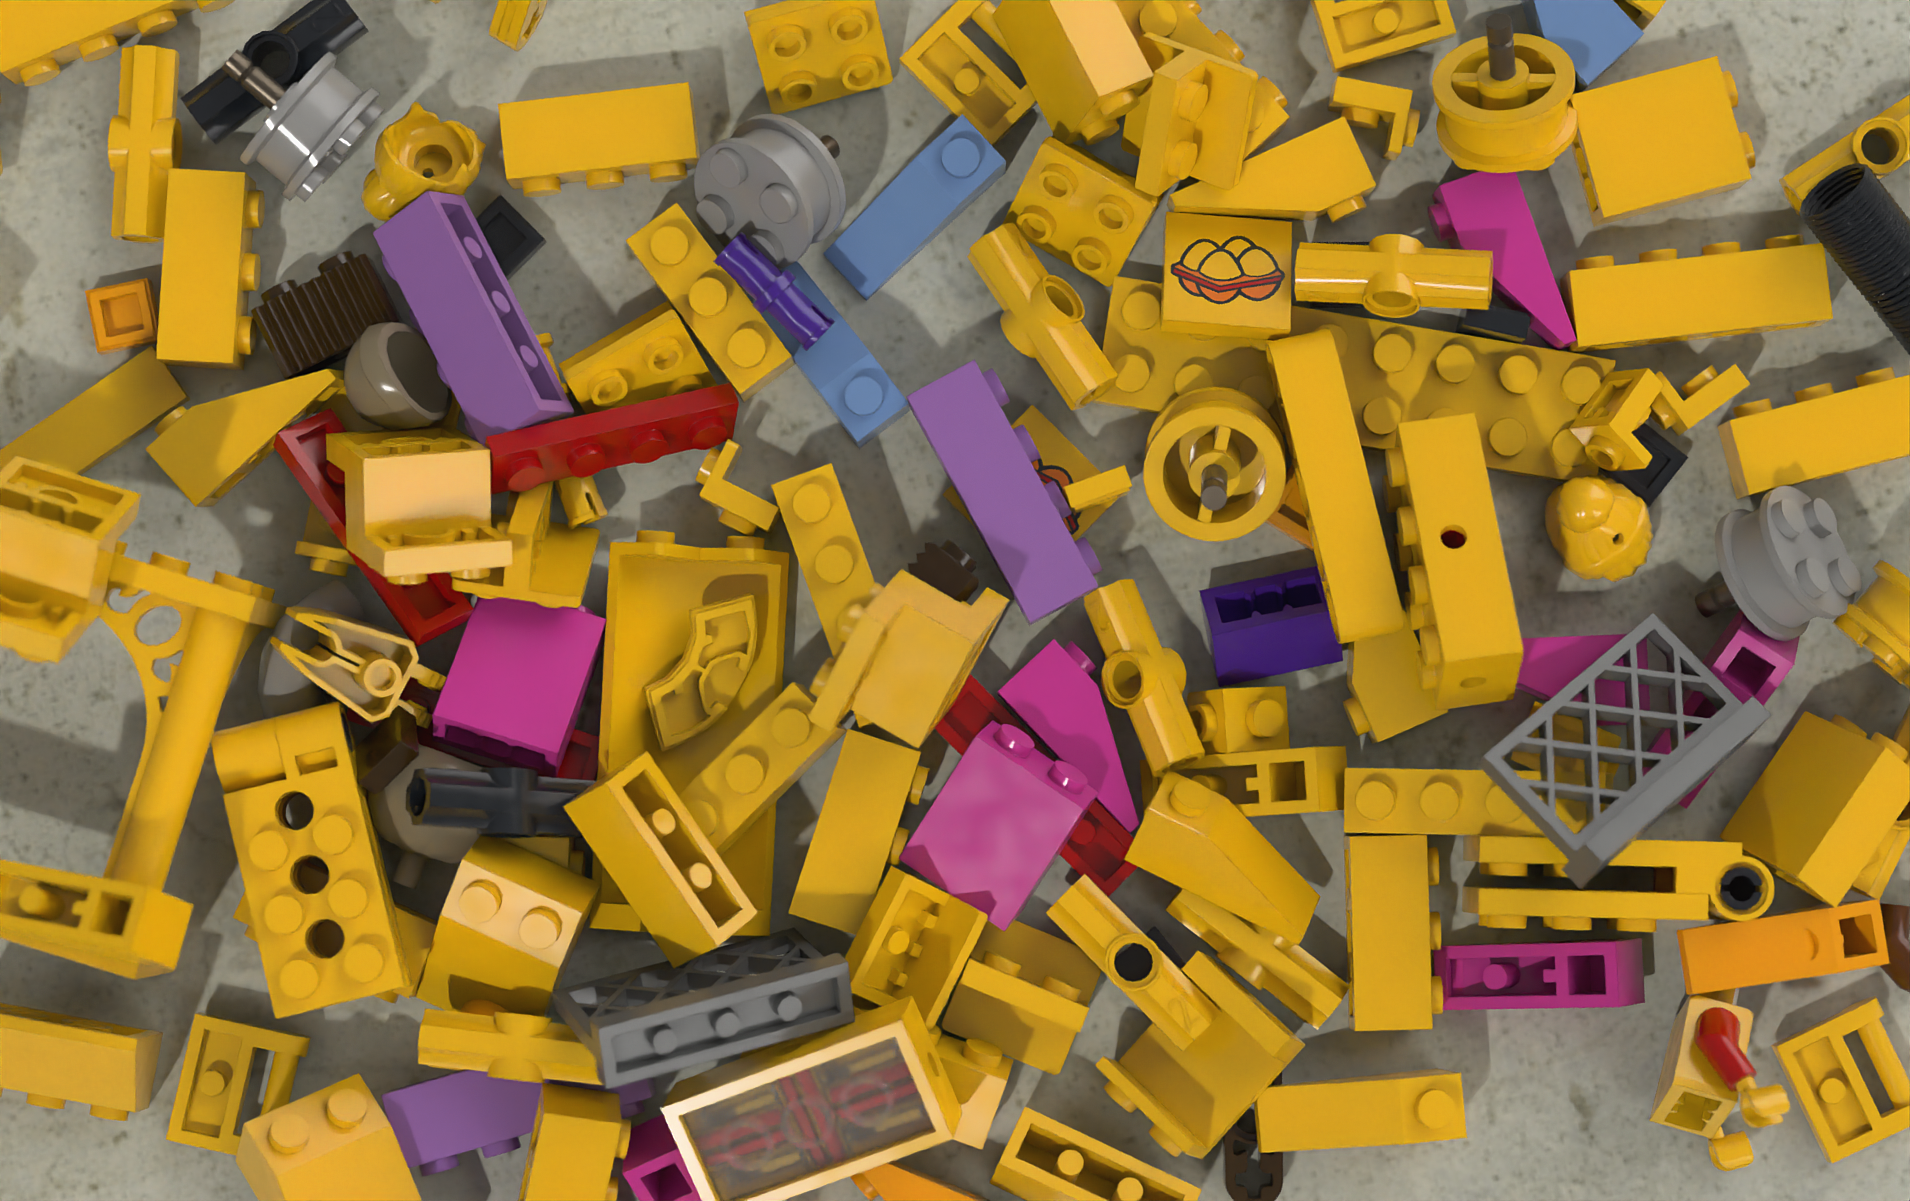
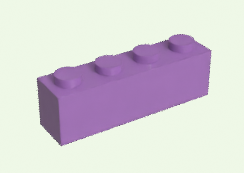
M426 191L373 232L383 253V266L387 273L398 282L410 306V319L416 329L427 339L438 361V374L444 384L453 391L466 416L464 420L465 427L472 439L485 446V437L563 420L575 412L463 195Z
M972 360L906 396L913 415L1028 625L1030 626L1096 590L1098 584L1093 575L1103 569L1087 539L1082 537L1074 542L1062 519L1072 513L1055 481L1053 480L1045 485L1042 484L1032 465V462L1040 459L1041 456L1025 426L1022 424L1012 429L1001 406L1009 403L1010 400L994 370L991 368L982 373L976 361Z
M464 1069V1071L459 1070L388 1091L382 1094L381 1097L387 1119L392 1126L408 1168L419 1165L422 1176H428L459 1166L457 1157L459 1153L481 1147L484 1158H489L521 1148L519 1136L532 1132L542 1083L487 1077V1072ZM652 1077L610 1089L597 1084L545 1079V1083L618 1093L620 1097L621 1119L644 1112L642 1100L651 1098L656 1094Z

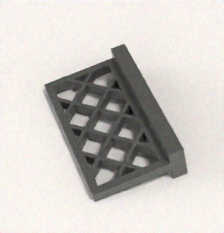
M1652 613L1489 750L1477 764L1569 859L1562 870L1579 888H1582L1740 749L1766 722L1771 714L1754 696L1742 704L1677 636ZM1648 638L1666 656L1667 672L1637 668L1636 646ZM1623 658V666H1616L1615 664ZM1597 679L1624 682L1625 708L1596 704L1595 681ZM1638 684L1668 688L1669 713L1640 710ZM1682 690L1701 692L1719 711L1710 719L1683 715ZM1581 694L1582 702L1572 701ZM1557 714L1582 718L1583 744L1553 740L1552 717ZM1596 720L1626 723L1627 749L1597 746ZM1640 725L1670 729L1671 753L1666 755L1642 752ZM1539 729V738L1530 737ZM1684 731L1694 732L1685 740ZM1512 751L1540 754L1541 781L1520 778L1503 759ZM1554 756L1584 759L1585 786L1555 783ZM1598 761L1628 765L1629 789L1627 791L1599 788ZM1642 767L1652 768L1643 776ZM1555 798L1586 802L1587 826L1575 835L1556 815ZM1600 804L1610 805L1600 814Z
M795 928L771 933L770 936H760L714 948L676 968H673L668 960L552 991L554 1009L595 1057L598 1080L606 1089L855 1022L848 962L839 953L822 956ZM788 953L786 956H777V955H781V954Z

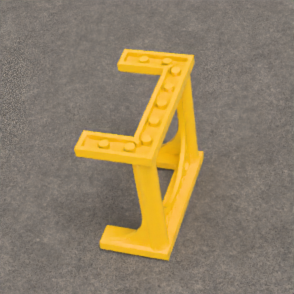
M117 540L102 612L98 617L114 631L134 661L144 690L147 726L141 759L103 878L145 885L162 892L228 687L253 640L265 628L274 630L278 620L285 614L284 612L287 607L272 602L276 591L274 589L215 571L212 583L187 576L191 563L152 551L149 564L125 557L128 543ZM117 589H121L118 595L125 598L135 597L143 590L150 592L149 595L139 599L127 613L115 611L109 603L111 593ZM169 606L179 612L181 618L180 627L175 635L166 642L148 645L138 638V624L143 616L151 610ZM182 651L179 666L174 663L169 664L171 668L170 681L166 682L160 679L154 671L156 659H167ZM168 696L166 707L163 712L161 697ZM0 930V938L134 980L174 971L172 969L120 960Z

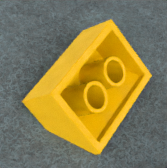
M0 1002V1097H2L3 1088L27 1092V1104L52 1109H65L66 1100L91 1104L89 1115L110 1120L128 1121L129 1111L136 1113L149 1108L163 1032Z

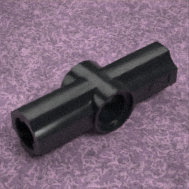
M312 0L273 30L262 31L253 35L244 45L242 53L253 62V67L258 66L260 68L263 59L268 54L274 51L287 52L290 61L287 70L283 75L273 79L288 90L295 82L299 83L311 68L329 51L336 56L369 31L346 0ZM221 68L180 98L198 124L216 145L266 108L264 104L241 86V81L236 82Z
M435 767L414 769L413 778L406 787V811L410 814L412 826L477 830V835L483 837L532 838L536 837V834H546L557 837L584 838L563 807L596 781L539 777L537 770L523 768L479 769V772Z

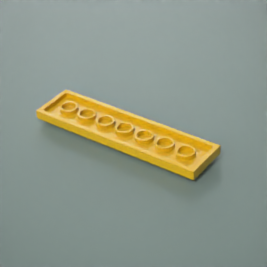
M1114 276L1101 351L1119 377L1115 381L1116 384L1103 396L1095 399L1093 403L1159 414L1171 401L1187 392L1207 387L1230 388L1248 394L1263 404L1277 421L1282 435H1285L1266 356L1265 343L1274 340L1160 331L1162 284ZM1291 305V330L1289 337L1328 328L1332 332L1362 449L1385 452L1387 448H1394L1398 423L1475 412L1487 470L1564 483L1576 477H1585L1589 474L1598 475L1599 466L1589 459L1585 452V446L1569 428L1592 395L1601 387V383L1607 374L1614 372L1616 360Z

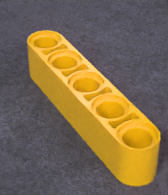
M1328 328L1266 342V356L1337 642L1338 644L1401 631L1404 629L1400 600L1332 332Z

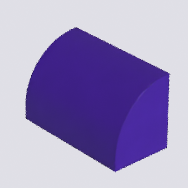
M1318 566L1199 590L1207 640L1219 687L1343 661L1342 644H1338L1333 630Z

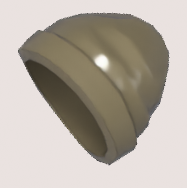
M394 322L371 325L367 327L350 349L344 368L346 395L359 416L371 424L391 430L426 427L441 421L449 413L452 404L451 389L444 384L437 371L438 361L427 339L417 329L406 324Z

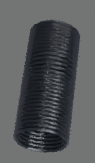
M1855 163L1844 166L1824 178L1809 192L1802 202L1799 215L1805 224L1808 225V228L1811 229L1812 233L1815 234L1816 238L1819 239L1823 247L1826 248L1827 252L1830 253L1831 257L1834 258L1838 266L1841 267L1842 271L1845 272L1849 280L1852 281L1853 285L1856 286V289L1860 291L1861 295H1864L1865 300L1873 307L1874 312H1877L1878 317L1882 319V322L1893 333V336L1900 342L1904 350L1910 355V219L1902 211L1898 203L1895 202L1894 198L1891 197L1887 189L1884 188L1883 184L1880 183L1876 175L1873 174L1872 170L1869 169L1868 165Z

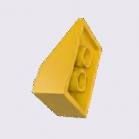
M479 836L463 857L441 911L416 998L445 1011L459 1012L465 1002L473 999H483L504 1007L510 1013L547 1017L553 1002L552 991L559 988L601 884L500 838Z
M359 1073L243 1124L235 1162L259 1201H422L392 1126Z

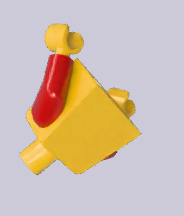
M1740 988L1689 995L1675 1018L1671 1029L1649 1121L1707 1137L1711 1162L1722 1171L1746 1167L1754 1160L1746 1133L1739 1131L1724 1135L1721 1127L1737 1104L1739 1093L1740 1110L1743 1120L1752 1127L1761 1128L1780 1124L1783 1122L1781 1114L1787 1113L1790 1109L1787 1094L1780 1084L1758 1088L1754 1081L1757 1071L1746 1057L1754 1015L1749 1009L1736 1006Z

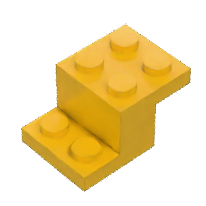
M451 425L418 427L404 430L387 429L326 434L327 460L345 472L347 549L367 563L368 567L387 577L388 582L404 585L419 584L427 581V573L451 571V576L456 578L478 579L489 576L490 568L512 566V540L491 527L490 449Z
M15 456L0 471V646L14 650L19 657L28 661H51L59 664L102 612L116 541L137 518L142 494L19 456Z
M902 569L885 587L876 582L868 592L862 605L856 604L841 626L837 639L843 643L834 659L829 657L816 675L809 692L818 696V699L807 719L826 731L831 732L851 709L912 746L919 748L955 703L1009 599L987 587L973 605L963 600L960 603Z

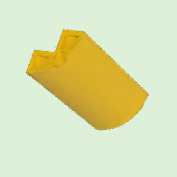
M651 530L637 531L636 542H610L597 781L604 775L647 751L673 790L679 795L782 693L789 553L764 550L765 538L749 536H726V548H700L675 544L674 532ZM752 593L757 611V641L749 673L746 674L739 691L727 706L728 709L708 729L677 747L661 751L658 746L644 687L666 677L682 659L690 637L689 609ZM777 801L720 857L758 912L731 936H770ZM593 851L592 880L600 883L601 886L590 910L589 928L649 932Z

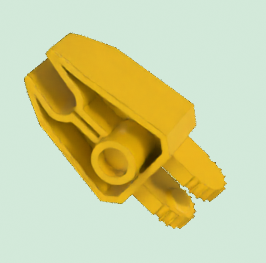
M302 606L286 608L284 613L317 630L319 635L318 642L335 652L333 653L317 644L309 650H302L272 636L269 642L290 666L371 723L390 717L392 711L399 705L416 717L417 725L428 729L433 715L428 713L425 707L411 700L405 701L399 697L410 676L417 679L419 684L435 692L443 690L447 677L418 663L419 657L413 641L394 630L325 609Z

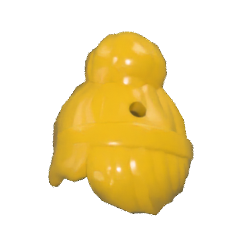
M419 102L412 103L408 112L402 118L389 124L378 136L375 145V169L370 171L365 177L361 194L364 209L376 219L387 222L426 191L464 195L467 188L472 185L481 170L480 163L483 160L486 144L478 138L475 130L463 125L459 121L446 120L440 122L435 113L424 110ZM426 172L433 173V176L430 178L424 177L423 175Z
M1589 474L1585 477H1576L1554 488L1546 502L1544 513L1545 526L1552 546L1562 557V563L1566 569L1584 580H1597L1604 577L1612 582H1617L1623 578L1634 576L1637 569L1647 563L1648 552L1652 548V524L1646 503L1640 497L1635 496L1623 484L1616 483L1612 478H1605L1601 475L1594 476ZM1619 534L1618 539L1613 542L1615 535Z

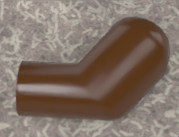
M1880 903L1890 964L1879 966L1900 989L1910 992V906Z

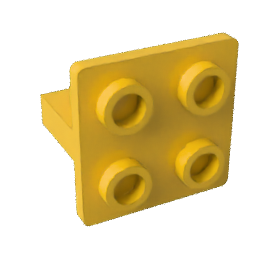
M785 0L744 12L768 102L773 114L778 115L888 85L893 81L875 0Z
M1147 32L1138 39V46L1153 73V78L1138 95L1139 105L1126 113L1121 141L1123 151L1140 157L1134 188L1158 197L1179 180H1184L1191 176L1222 189L1231 190L1239 183L1258 81L1257 72Z
M1053 134L1052 137H1046L1041 144L1003 224L1014 222L1026 241L1099 283L1111 287L1114 276L1119 275L1129 254L1156 212L1164 195L1160 194L1156 197L1135 189V177L1124 173L1089 153L1079 145L1074 143L1063 144L1056 140Z
M668 300L558 364L563 372L564 379L586 414L717 385Z
M554 481L539 484L527 491L517 492L511 490L508 497L506 515L491 513V527L512 540V566L490 568V575L484 578L462 579L453 577L452 589L472 593L477 597L485 599L502 597L536 602L548 608L563 606L580 607L599 545L600 531L596 528L583 526L570 529L568 524L551 522Z
M891 866L844 958L848 962L851 993L880 1006L913 996L927 1030H931L946 1005L949 995L978 941V937L987 921V914L923 879Z
M987 920L965 964L942 1020V1028L965 1039H979L997 1046L1006 1056L1052 1075H1057L1063 1067L1076 1033H1080L1090 1009L1088 1003L1102 970L1075 944L1017 920H1014L1005 931Z

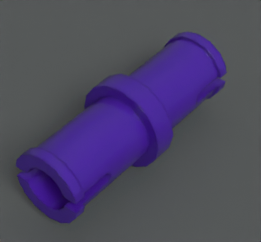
M741 232L713 262L718 266L720 265L756 300L752 306L761 315L765 311L769 312L803 345L802 348L808 351L835 321L831 317L828 318L793 284L796 277L788 269L782 273Z

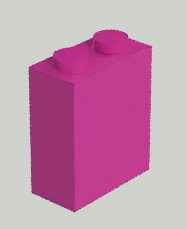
M478 597L433 713V741L519 768L537 770L538 774L556 778L604 647L606 619L596 616L591 609L583 605L577 608L565 606L548 608L530 601L502 597L495 599Z
M992 720L975 736L898 859L952 896L986 913L988 916L987 920L1005 931L1021 914L1099 792L1087 784V777L1078 768L1065 761L1057 760L1054 762L1033 748L1034 742L1025 732L1009 724L999 725Z

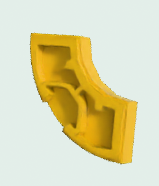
M752 593L689 609L690 637L682 659L666 677L644 687L658 746L661 751L677 747L708 729L728 709L727 706L739 691L746 674L749 673L757 641V611Z

